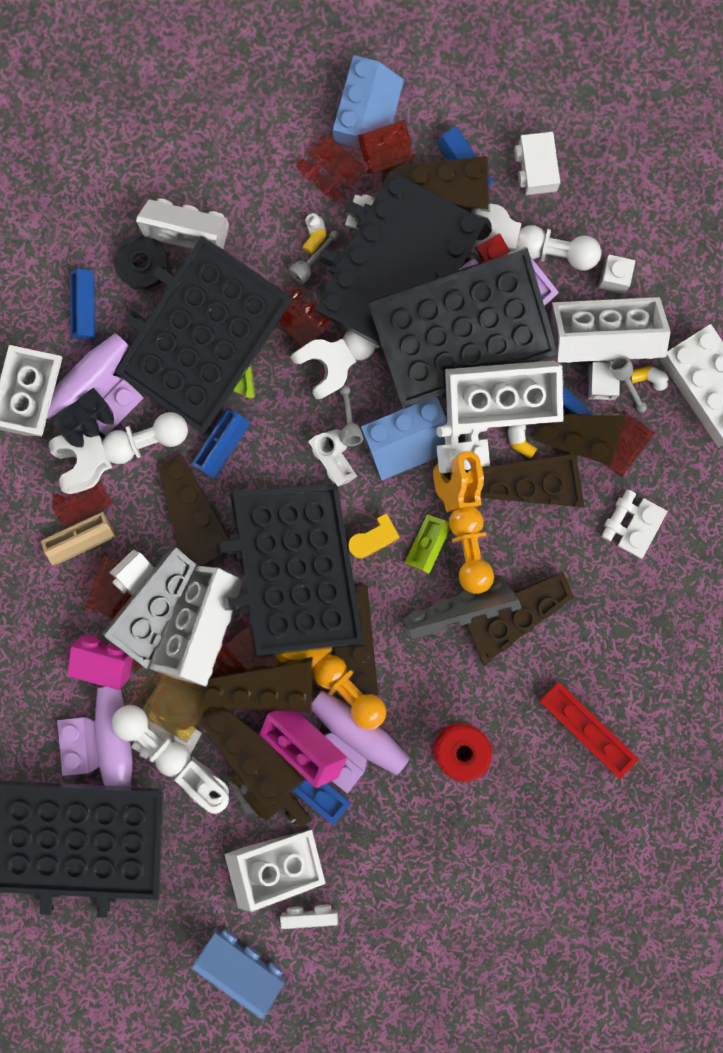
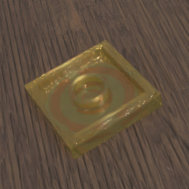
M164 675L142 710L150 722L187 743L210 706H200L199 684Z

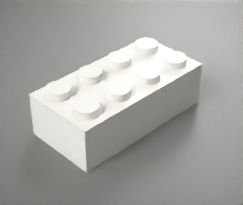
M660 297L552 302L550 327L558 354H556L557 363L615 360L619 357L652 359L663 358L667 355L671 331Z
M710 324L667 351L666 357L659 360L717 447L720 448L723 446V341Z
M556 361L445 369L448 425L453 431L563 421L562 366Z
M196 565L182 596L178 598L173 608L174 612L170 621H167L162 631V638L155 649L149 669L175 679L206 686L212 674V668L218 651L221 648L222 639L233 611H225L224 598L227 596L230 598L238 597L243 580L218 568Z

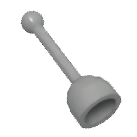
M337 231L330 232L327 241L307 262L297 261L288 269L290 276L301 285H304L311 276L310 265L321 255L324 247L327 248L333 241L339 239V233Z
M619 357L611 362L609 369L617 380H625L637 404L636 410L644 412L647 406L644 402H641L630 380L633 374V365L628 357Z
M344 385L340 388V394L343 395L348 425L342 428L341 439L342 443L346 446H356L363 442V432L360 426L352 421L348 396L350 388Z

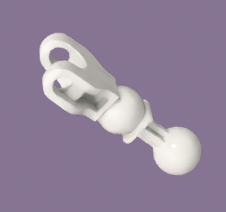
M490 204V212L473 208L471 210L472 214L486 221L485 224L489 226L491 233L484 240H476L467 257L469 259L482 262L475 247L499 233L502 235L510 252L527 247L532 259L542 256L541 261H545L546 254L565 257L572 267L585 271L595 267L601 258V247L590 236H579L571 242L550 238V229L547 230L546 234L542 228L535 225L521 228V223L513 221L509 217L508 212L500 205Z
M348 330L344 334L343 339L333 343L325 340H312L292 353L290 358L295 364H302L307 360L316 359L324 365V379L314 386L312 390L315 399H321L344 385L347 379V371L356 360L369 358L375 348L380 346Z
M167 412L155 420L153 427L134 434L130 427L127 426V432L114 430L108 433L103 440L100 435L95 437L83 435L84 446L82 448L70 445L62 435L53 438L48 444L50 453L59 459L67 457L77 458L74 468L62 474L59 479L61 491L73 494L93 488L99 481L101 474L112 468L111 462L125 464L133 458L134 454L137 458H140V448L157 442L167 447L181 444L188 433L185 419L177 413Z
M126 705L115 712L112 718V729L118 738L124 741L137 740L153 753L150 761L153 762L155 760L157 769L167 777H175L174 781L207 811L219 813L226 808L229 800L228 785L214 771L200 763L193 756L191 757L185 745L171 741L172 738L170 736L165 741L148 728L147 715L138 706ZM216 791L220 796L212 797L209 795V792Z

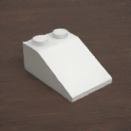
M311 829L252 844L225 854L238 909L252 912L326 884Z

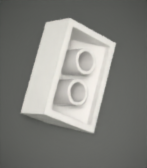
M149 199L136 220L144 237L154 238L158 241L190 249L194 248L201 235L207 237L223 249L229 228L227 218H224V215L214 211H209L208 214L199 212L197 208L190 205L178 207L165 199H157V201Z
M9 345L0 378V430L25 436H42L62 361L61 356Z

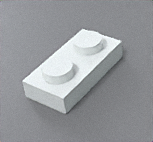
M317 905L314 911H303V907H289L286 913L281 914V929L338 925L337 909H331V905Z

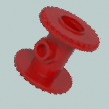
M456 723L449 725L439 733L435 740V760L443 773L455 781L471 782L477 780L487 772L491 765L493 752L489 739L482 731L470 724ZM467 745L469 748L468 755L465 758H457V749L460 746Z

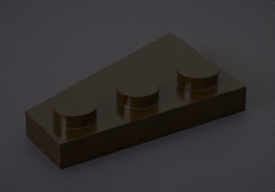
M563 412V421L538 423L533 440L610 466L613 463L627 413L575 414V412Z

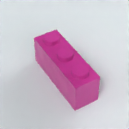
M276 710L268 713L259 734L315 788L337 779L348 758L299 712Z

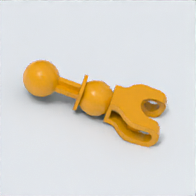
M464 451L456 455L452 460V472H449L450 480L443 473H439L438 464L433 469V478L436 493L444 502L446 513L452 512L449 517V526L452 533L457 536L452 539V543L462 542L465 563L459 571V582L467 592L481 594L486 592L494 581L493 569L486 561L481 560L478 538L487 536L486 532L480 533L483 529L484 519L481 512L475 508L482 505L480 494L483 488L484 475L479 456L474 452ZM465 459L470 463L471 469L468 473H466L463 464Z
M332 648L273 655L279 663L286 661L293 663L303 661V658L313 657V677L316 683L324 689H330L328 693L330 696L337 691L352 706L351 717L359 728L373 730L384 722L386 717L384 702L376 695H363L349 680L353 671L347 672V666L343 659L337 655L330 654Z

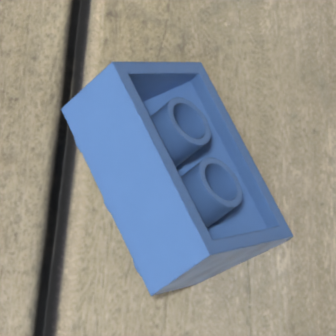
M353 55L333 128V141L384 154L404 79L378 61Z
M437 396L361 426L364 441L381 481L438 458L437 446L445 445V437H438L437 427L445 426L448 421Z
M217 929L198 956L192 969L263 1020L284 985L286 978L282 975L284 971L273 962L266 964L259 959L261 954L253 947L247 945L244 948L237 943L238 938L231 931L224 929L222 932Z

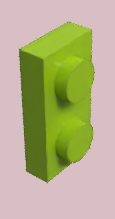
M427 515L406 558L405 564L429 574L449 533V522Z

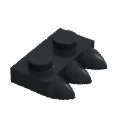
M94 387L50 419L64 439L70 445L78 448L84 446L82 431L90 436L99 435L97 420L107 425L114 424L113 411Z

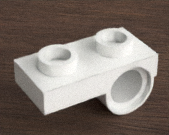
M341 430L328 431L316 435L308 441L312 447L313 454L317 459L321 460L327 469L328 477L337 486L349 483L357 477L342 454L347 446L342 443ZM329 438H331L334 443L333 449L329 445Z

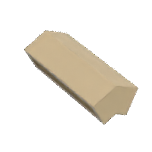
M101 512L41 540V543L51 565L55 566L115 538L116 535L109 520Z

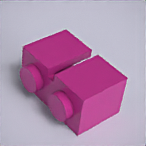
M81 636L71 646L67 676L120 690L130 679L132 657L114 643L105 645L104 641H100L94 636Z

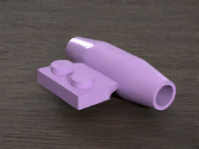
M115 333L88 352L54 388L47 418L50 420L94 387L113 411V425H107L97 420L99 430L105 436L110 433L144 398L125 379L113 375L128 353L130 346Z
M97 688L95 720L87 717L57 720L62 776L91 773L100 768L104 786L131 787L133 766L131 741L121 740L112 729L113 715L119 708L125 706L121 689Z
M322 690L312 703V711L331 731L324 736L348 757L339 777L332 782L348 793L365 772L367 760L398 775L410 759L403 749L380 727L373 730L359 728L351 717L352 706L333 695L330 696L326 691Z

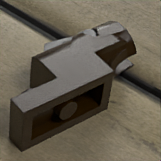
M234 774L229 779L230 786L247 814L256 813L259 817L269 820L285 806L287 809L285 815L294 826L299 824L303 828L312 819L292 793L264 812L237 774Z

